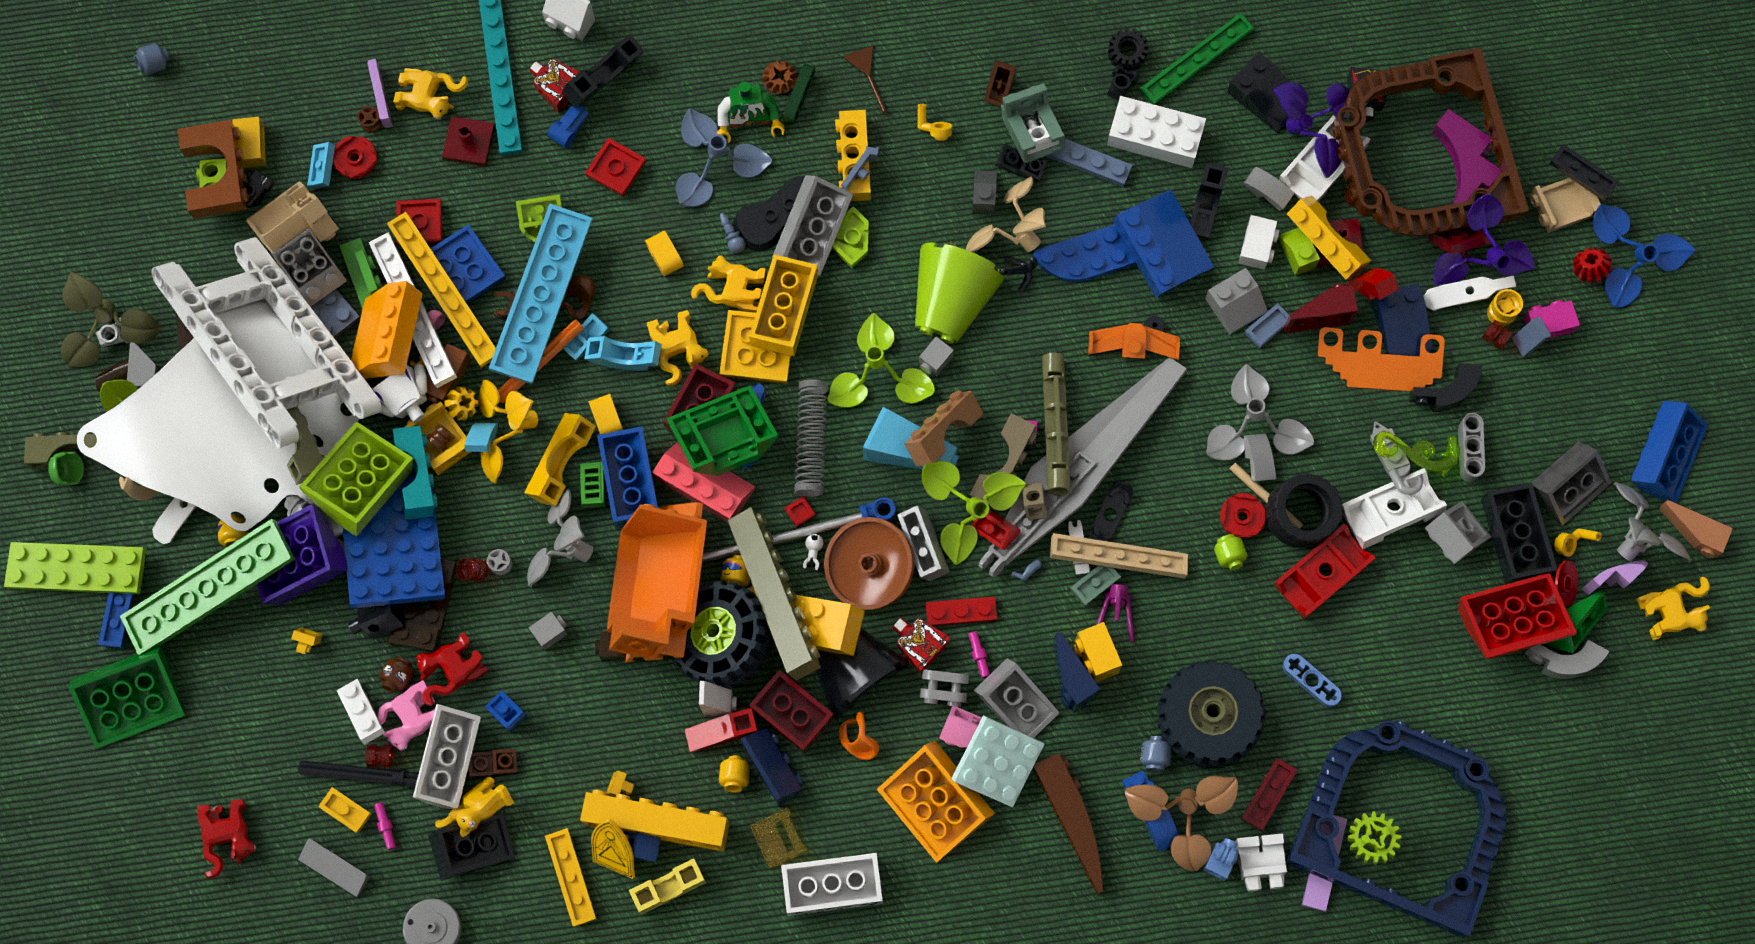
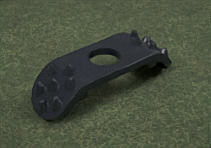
M1117 481L1112 484L1091 527V538L1111 542L1133 495V488L1130 484L1124 481ZM1106 509H1113L1115 511L1116 518L1114 521L1110 522L1104 518V511Z

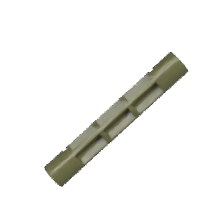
M1053 352L1042 356L1047 485L1049 494L1060 496L1071 492L1065 363L1063 354Z

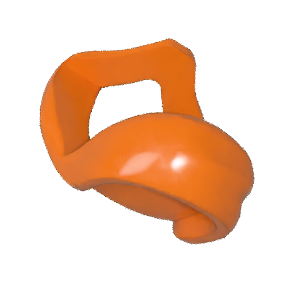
M860 711L857 713L856 718L846 720L840 725L839 739L843 747L853 756L862 760H870L879 753V744L873 738L865 735L864 713ZM858 724V738L854 742H850L847 736V726Z

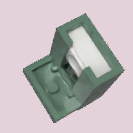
M1044 83L1002 97V120L1024 164L1066 149L1065 135L1048 104L1047 88Z

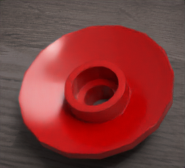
M1565 560L1560 564L1556 576L1553 577V581L1564 606H1570L1576 597L1578 574L1575 564L1572 561Z

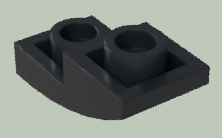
M1005 144L1002 146L995 166L1024 178L1032 176L1034 181H1040L1047 161L1039 158L1024 164L1018 150Z

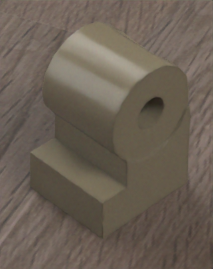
M1043 483L1026 484L1023 488V501L1028 520L1048 517Z

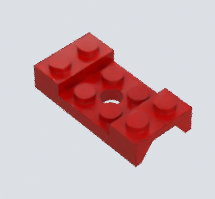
M1344 523L1276 580L1274 587L1305 620L1346 583L1369 566L1376 557L1361 548L1351 536L1348 526ZM1321 565H1328L1331 568V575L1323 576L1319 572V567Z

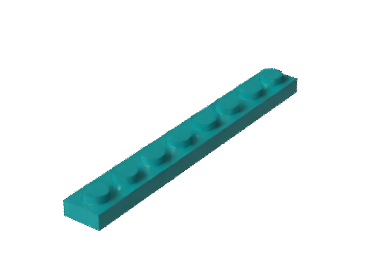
M479 0L500 155L523 153L502 0Z

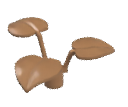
M1206 777L1198 783L1196 791L1185 789L1181 792L1180 797L1176 796L1175 800L1166 805L1168 794L1162 788L1154 785L1128 787L1125 789V795L1132 813L1144 821L1158 819L1161 816L1162 810L1166 811L1178 803L1180 811L1187 814L1186 836L1179 835L1174 837L1171 843V853L1174 860L1182 868L1189 871H1197L1209 860L1211 845L1202 835L1196 834L1191 836L1192 813L1197 810L1198 804L1200 806L1205 805L1206 809L1212 814H1221L1228 811L1235 802L1238 781L1236 777Z

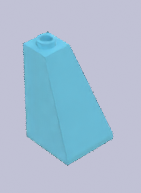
M883 407L863 446L864 460L923 470L924 466L916 467L904 444L911 437V433L920 427ZM944 440L946 452L937 461H947L956 466L959 459L957 447Z

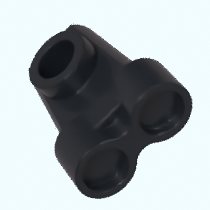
M1116 65L1112 72L1113 80L1107 93L1108 96L1119 101L1120 96L1124 97L1130 87L1136 85L1140 77L1139 74L1135 71L1127 70L1123 65Z
M253 169L247 176L249 180L244 186L249 195V201H246V205L250 208L259 206L263 200L262 195L265 191L269 192L275 184L271 179Z

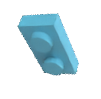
M326 142L313 145L308 187L317 189L329 186L335 150L334 144Z

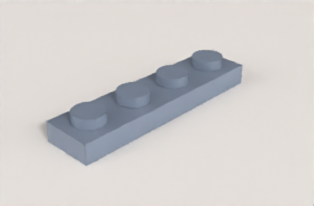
M1065 139V150L1045 156L1124 187L1132 169V165L1067 139Z

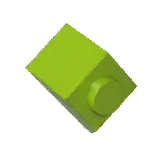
M1299 228L1278 235L1279 242L1295 276L1317 267L1320 260L1311 240Z

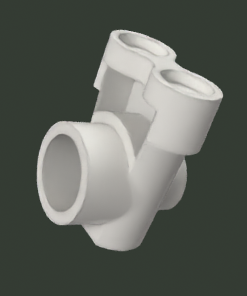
M114 323L112 325H104L99 331L95 332L101 347L126 342L120 337L122 327ZM109 333L114 335V338L111 340L105 339Z

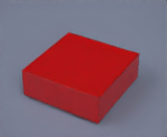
M804 496L784 508L796 528L816 517L815 512Z

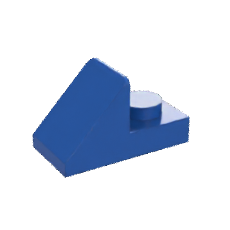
M503 691L498 693L485 706L510 733L527 718V715Z

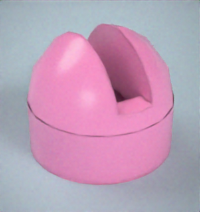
M430 310L428 312L435 330L439 329L445 321V315L438 310Z

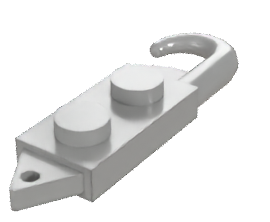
M1375 421L1370 441L1388 476H1390L1399 492L1406 495L1416 494L1423 486L1422 478H1417L1418 483L1415 487L1405 486L1401 478L1409 473L1410 462L1392 428L1387 429Z

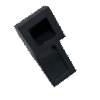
M1459 363L1455 369L1452 384L1443 388L1413 387L1409 393V402H1415L1419 406H1427L1432 403V412H1442L1455 408L1464 402L1476 387L1481 376L1482 364Z

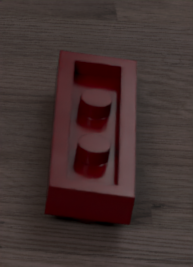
M1276 758L1241 820L1262 832L1297 769Z

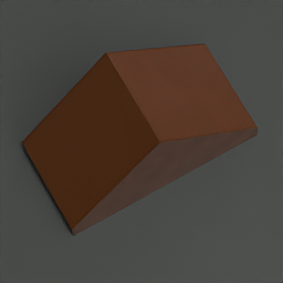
M995 60L984 98L985 102L1000 107L1003 105L1002 97L1010 94L1015 82L1016 66Z

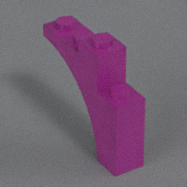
M1448 109L1436 124L1432 134L1444 145L1453 161L1457 178V189L1453 204L1467 201L1471 193L1477 188L1488 190L1501 171L1485 159L1491 150L1489 147L1491 137Z

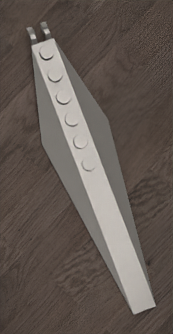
M1169 357L1068 437L1070 493L1060 496L1049 494L1046 456L1030 468L1024 482L1026 484L1043 483L1048 517L1028 520L1024 509V490L1022 489L1017 501L1011 506L1005 518L1021 529L1020 533L1005 550L992 544L988 548V552L981 558L978 566L985 569L996 557L998 560L990 568L989 574L992 577L999 575L1005 565H1008L1081 508L1183 377L1187 368Z

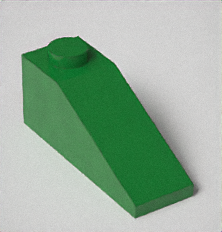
M1598 591L1567 608L1566 610L1577 634L1547 643L1548 647L1573 653L1608 610L1604 591Z

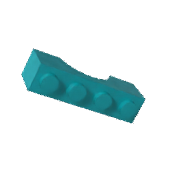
M420 426L394 428L393 445L413 457V469L417 474L415 480L402 489L405 520L433 517V510L437 507L436 494L431 493V487H434L433 474H428L427 467H431L430 455L425 454L424 448L427 447L426 434L421 433Z

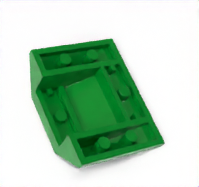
M751 385L666 418L693 472L712 476H719L759 460L778 439V434Z

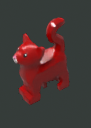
M464 632L459 635L457 642L444 645L434 653H419L416 657L417 666L421 673V681L426 680L437 668H440L449 682L445 687L434 684L424 689L422 698L429 706L434 704L431 697L433 693L444 696L449 695L457 688L464 686L468 682L475 681L488 673L487 666L480 663L483 657L478 650L473 651L471 658L464 661L460 654L468 648L470 641Z
M243 799L231 801L230 815L227 819H220V815L224 813L222 805L212 808V811L209 804L197 806L198 822L201 827L204 844L203 856L204 859L214 865L212 870L205 872V876L209 879L219 876L224 864L221 858L212 852L213 847L233 842L231 859H236L238 864H241L242 859L249 857L251 853L256 851V845L248 839V826L243 818L246 803Z

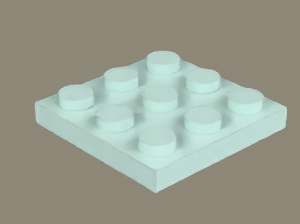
M983 715L951 779L958 784L1013 807L1044 743Z

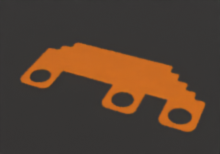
M1324 327L1320 330L1318 356L1325 357V363L1332 364L1334 372H1340V378L1347 380V387L1411 391L1413 387L1432 385L1434 378L1440 379L1442 377L1445 340L1441 335H1423L1420 345V357L1381 354L1382 334L1379 331H1360L1357 352L1342 351L1343 331L1341 329ZM1334 332L1337 334L1338 342L1336 345L1327 346L1324 343L1326 333ZM1371 334L1376 337L1377 345L1373 349H1367L1363 346L1362 341L1366 335ZM1429 339H1435L1439 342L1440 348L1436 353L1432 354L1426 351L1425 343Z

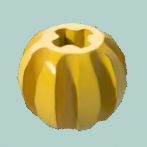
M457 387L455 390L451 389L446 395L449 400L444 401V407L449 408L447 414L452 418L456 416L457 420H466L467 417H472L477 412L474 407L479 406L478 400L474 399L475 393L471 389L467 391L466 387Z

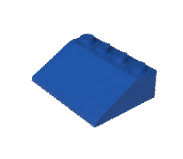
M1171 189L1125 210L1113 219L1117 230L1155 298L1214 268Z

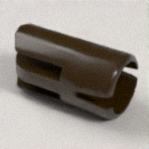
M129 359L99 372L95 381L96 389L100 392L103 383L106 381L127 380Z

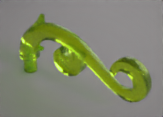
M1388 431L1379 432L1373 440V446L1380 456L1384 458L1393 457L1399 447L1414 463L1429 471L1442 472V477L1446 476L1459 459V446H1457V438L1455 436L1447 438L1448 447H1446V452L1442 453V456H1445V458L1441 461L1429 459L1435 454V448L1427 440L1417 441L1413 449ZM1384 439L1391 440L1396 445L1390 449L1385 446Z

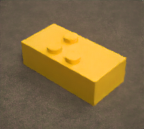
M773 255L749 335L751 346L795 356L818 278V266L816 264Z
M796 595L797 600L794 602L796 607H800L805 619L802 621L812 634V639H810L812 645L817 650L854 656L865 610L852 604Z

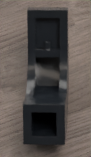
M1207 162L1190 224L1197 236L1209 239L1228 168Z

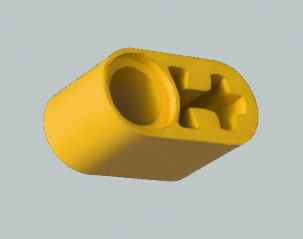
M665 230L645 240L646 246L663 276L684 267L678 252Z
M610 394L589 401L600 434L623 430Z

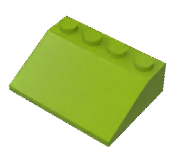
M356 421L304 480L299 489L339 526L357 537L412 472L413 457Z

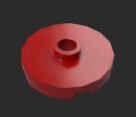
M348 136L335 146L333 163L342 176L350 179H360L369 175L375 168L377 152L367 138ZM355 156L359 157L357 161H352Z
M1238 493L1228 498L1223 503L1220 511V523L1223 529L1228 534H1233L1241 539H1249L1256 536L1263 529L1266 521L1264 506L1259 502V499L1247 493ZM1244 514L1246 520H1240L1238 515Z

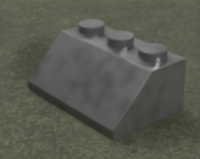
M1577 442L1531 483L1537 501L1563 526L1612 482L1598 450Z

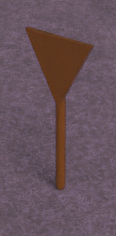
M873 45L843 56L844 59L867 76L882 112L886 113V108L870 74Z

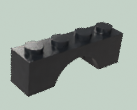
M629 34L594 66L586 71L583 70L571 79L561 93L577 109L638 61L644 49Z

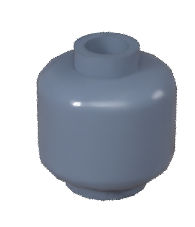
M153 43L138 48L134 59L140 72L143 71L145 74L151 75L166 69V61H169V55L165 48L161 49L158 44Z

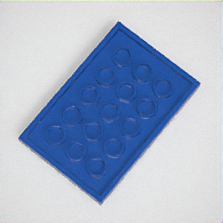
M408 476L357 537L343 528L345 557L348 564L347 580L350 609L445 599L435 508L433 510V517L405 520L402 489L410 485L416 476Z

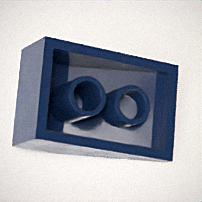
M1419 283L1400 287L1397 291L1381 300L1377 298L1372 299L1371 305L1379 331L1382 334L1386 354L1420 357L1421 338L1423 335L1431 334L1426 305ZM1429 339L1425 343V349L1433 354L1432 339Z
M1059 631L1055 634L1053 647L1060 694L1062 695L1060 700L1067 710L1071 708L1073 712H1076L1097 698L1100 688Z

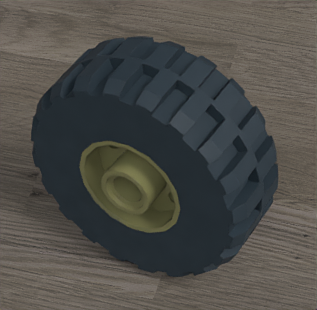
M1207 660V662L1202 663L1197 661L1186 668L1183 667L1169 680L1161 694L1157 707L1158 728H1161L1162 731L1161 736L1170 745L1172 753L1180 755L1184 758L1183 761L1188 764L1192 762L1200 768L1214 767V769L1223 768L1224 765L1228 764L1232 765L1251 751L1263 732V723L1266 717V708H1263L1262 703L1264 701L1263 695L1258 693L1256 682L1253 679L1249 680L1245 676L1246 672L1241 668L1237 670L1231 667L1232 664L1224 661L1222 664L1217 663L1216 660ZM1207 711H1212L1215 717H1210Z

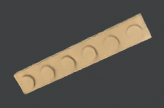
M1055 533L1051 537L1050 558L1184 579L1187 576L1188 554Z

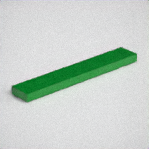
M1239 13L1140 88V92L1151 104L1157 105L1254 32L1255 28L1242 13Z

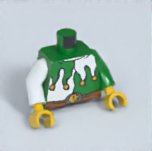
M741 82L737 88L729 90L728 97H725L718 106V126H720V129L717 131V134L727 135V142L729 143L731 136L727 126L729 128L768 124L772 120V136L775 137V128H780L783 135L784 124L779 122L780 114L776 100L767 92H763L761 86H751L749 82Z

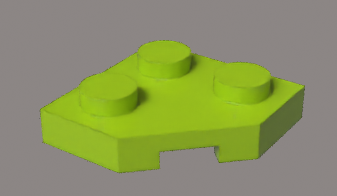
M854 206L845 213L832 245V249L851 268L868 254L869 221Z

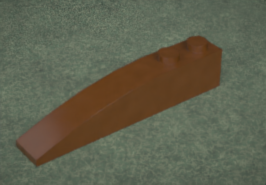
M1057 753L1034 764L1032 769L1098 896L1103 892L1101 865L1090 818L1079 793L1082 789L1077 779L1071 778L1068 772L1071 768L1065 756L1061 758L1060 754Z

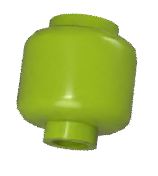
M1233 534L1219 538L1214 547L1218 562L1223 568L1237 570L1243 566L1242 563L1248 557L1242 539L1235 537Z

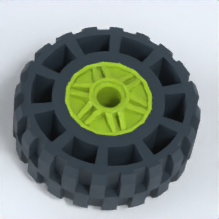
M719 580L715 581L714 585L709 582L700 585L695 621L687 631L684 657H673L672 659L675 665L681 668V672L698 683L706 681L731 689L735 688L737 683L743 685L749 682V678L752 675L756 676L759 674L761 666L766 664L770 658L768 654L770 649L773 650L775 641L772 640V633L755 593L734 582L727 583Z

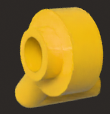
M918 104V129L930 132V135L935 140H947L952 135V124L947 122L927 123L926 104Z
M1580 528L1576 529L1572 534L1560 533L1554 541L1555 551L1558 555L1570 557L1574 554L1577 541L1580 538L1599 541L1601 533Z

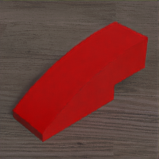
M1381 268L1369 269L1347 282L1348 286L1353 285L1356 292L1369 300L1374 298L1381 300L1399 289L1394 274Z

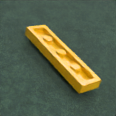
M566 828L546 835L547 845L573 927L597 920L569 829Z

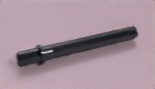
M303 760L300 761L298 771L302 775L398 784L403 788L405 785L416 786L419 772H410L407 769L401 771Z

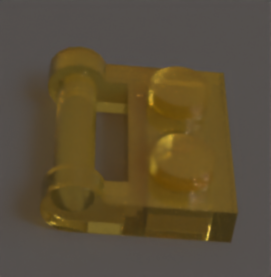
M784 808L771 816L749 825L769 870L808 851L806 845H802L792 823L789 808ZM780 820L794 848L787 852L775 825V822Z

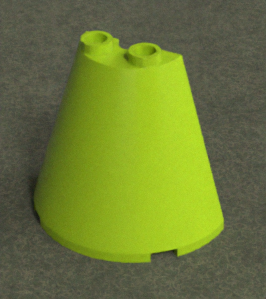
M932 242L923 244L920 249L915 327L919 328L921 333L932 336L933 333L940 335V340L945 343H957L1001 286L1005 275L999 273L1000 269L996 271L994 269L995 264L965 249L947 244L940 248L937 247V243Z

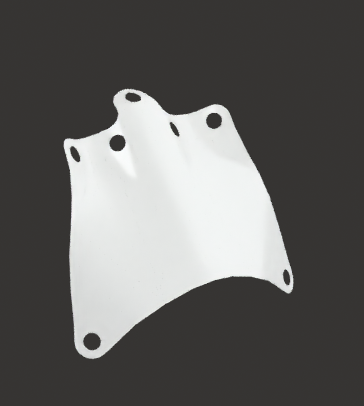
M265 298L215 314L229 330L233 341L239 349H243L254 364L256 372L263 381L272 384L284 380L287 376L293 377L305 373V370L317 369ZM195 338L141 388L112 410L84 425L77 435L78 448L84 455L147 488L193 504L217 516L227 525L238 531H246L263 520L288 495H298L305 501H308L309 504H315L299 489L301 484L296 485L287 467L289 460L296 452L295 443L281 448H276ZM337 393L298 406L301 414L307 419V427L310 433L322 439L323 446L317 448L324 457L354 423L359 420L357 416H345L342 414L340 406L343 401ZM88 432H93L97 437V443L92 448H88L84 444V436ZM273 478L278 482L279 489L276 493L266 491L264 488L266 479ZM239 512L243 514L246 519L245 523L240 524L233 521L231 513Z

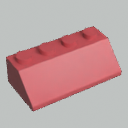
M678 442L664 453L652 472L656 481L693 503H702L703 509L728 523L730 518L741 512L756 486L730 471L719 476L693 472Z

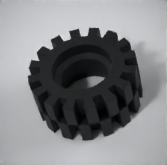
M1125 28L1124 32L1121 29L1112 36L1109 42L1108 58L1109 60L1112 59L1111 64L1113 66L1115 64L1123 65L1127 70L1131 68V71H1134L1136 66L1139 69L1142 63H1145L1149 45L1147 38H1142L1143 33L1139 32L1136 34V29L1129 32V28ZM1126 43L1132 44L1136 47L1137 52L1133 56H1125L1120 52V47Z

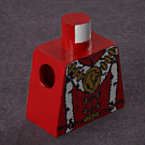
M554 59L550 60L545 67L536 61L530 68V73L536 76L533 81L535 89L560 113L569 103L561 92L566 84L580 72Z
M900 618L893 626V629L902 636L897 641V647L920 675L950 643L948 635L919 618L912 625H909L903 618Z

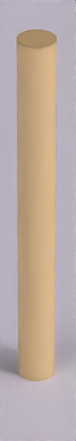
M1234 463L1230 470L1267 503L1270 494L1256 481H1252L1251 476L1237 463ZM1286 509L1291 523L1300 529L1303 524Z

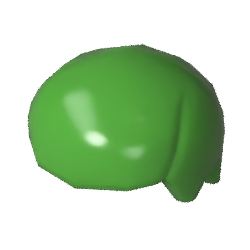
M60 452L51 457L48 472L51 480L58 485H76L84 476V464L76 452Z

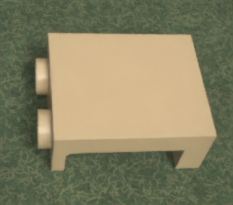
M1571 178L1542 188L1539 185L1535 186L1530 193V202L1534 208L1536 207L1539 213V222L1542 227L1546 228L1547 233L1593 218L1598 206L1601 205L1596 195Z

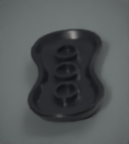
M805 176L789 179L771 198L748 204L737 212L733 221L735 232L739 231V236L745 240L746 247L754 251H763L773 247L779 241Z

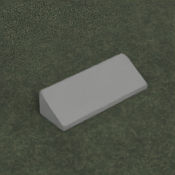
M310 838L307 840L298 859L356 897L359 896L370 879L369 875Z

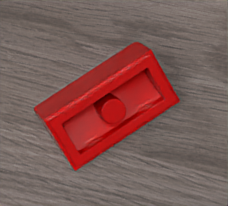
M990 509L986 517L977 518L971 525L975 527L978 534L1002 550H1005L1021 531V529Z

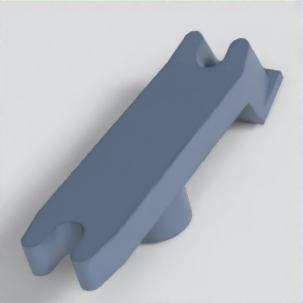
M866 146L865 152L841 184L842 189L847 191L857 177L863 181L867 178L869 172L863 168L870 159H878V146L877 148Z

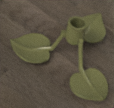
M73 272L69 274L62 294L65 305L76 312H83L87 308L89 311L95 310L94 316L96 319L87 338L79 332H74L64 339L61 346V357L66 365L87 367L98 360L100 355L99 346L90 340L100 322L107 323L114 318L117 326L122 327L120 337L126 342L135 344L148 342L161 331L162 324L158 323L150 314L140 309L126 311L123 313L120 322L117 317L118 313L114 312V303L109 299H103L101 290L93 282Z

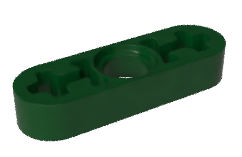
M808 64L802 66L785 109L783 121L792 124L796 123L815 74L814 66Z

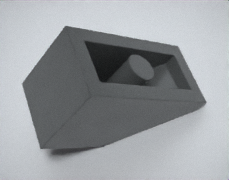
M975 170L972 213L994 214L997 182L996 171Z

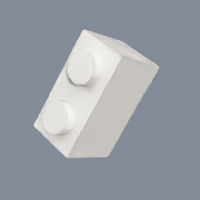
M1253 215L1250 216L1239 264L1265 270L1267 262L1272 263L1275 250H1271L1272 242H1277L1279 230L1276 229L1277 221Z

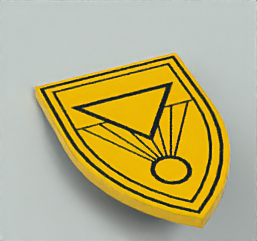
M612 819L602 821L592 833L593 862L633 879L635 877L634 857L628 841L629 836L624 834Z

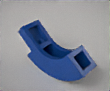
M1143 770L1122 780L1125 789L1135 785H1154ZM1162 810L1161 816L1156 820L1144 821L1149 836L1160 852L1171 847L1174 837L1179 836L1168 810Z

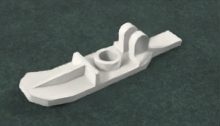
M1514 276L1495 280L1479 277L1428 289L1424 295V300L1427 308L1436 311L1450 306L1488 299L1495 292L1516 287ZM1466 289H1473L1474 293L1469 295L1466 293Z
M174 497L152 529L154 538L162 544L172 542L179 529L188 520V517L197 506L188 503V506L184 508L182 506L183 500Z

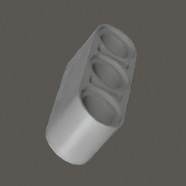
M1469 413L1458 426L1459 470L1461 478L1466 482L1472 483L1477 481L1485 471L1484 424L1480 415ZM1466 422L1473 423L1476 429H1469L1466 426ZM1467 444L1474 445L1476 452L1470 451L1467 448ZM1467 467H1475L1477 474L1470 473Z

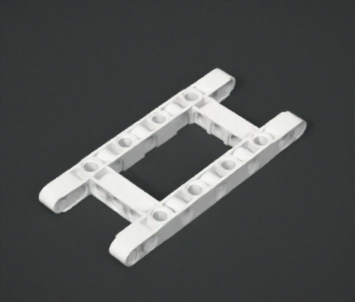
M254 237L240 241L234 245L235 254L238 258L236 260L244 269V273L199 287H195L180 265L175 262L152 268V277L157 287L276 448L299 441L297 423L288 413L287 409L327 395L337 393L353 416H357L359 419L381 412V402L378 396L257 238ZM265 298L317 369L305 370V373L293 377L287 376L284 380L272 384L263 381L243 349H239L233 341L229 330L220 318L214 314Z

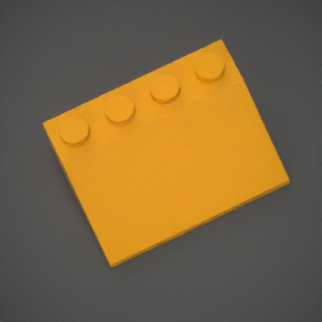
M408 281L388 283L365 298L351 361L364 379L405 374L423 294Z
M933 741L924 745L877 790L937 863L987 822L995 812L977 791L958 784L951 779L957 766L938 743Z

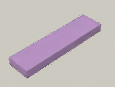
M1333 815V818L1337 820L1340 827L1339 833L1333 838L1334 847L1339 856L1347 819ZM1322 823L1320 825L1321 832L1329 835L1330 827ZM1309 873L1301 906L1325 912L1332 882Z

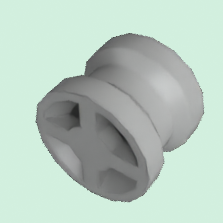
M497 549L488 555L487 564L494 574L502 576L510 572L512 560L506 551Z

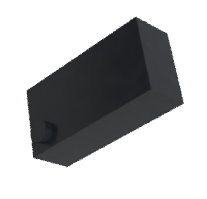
M1532 483L1488 491L1481 499L1505 585L1549 572L1552 577L1558 569Z

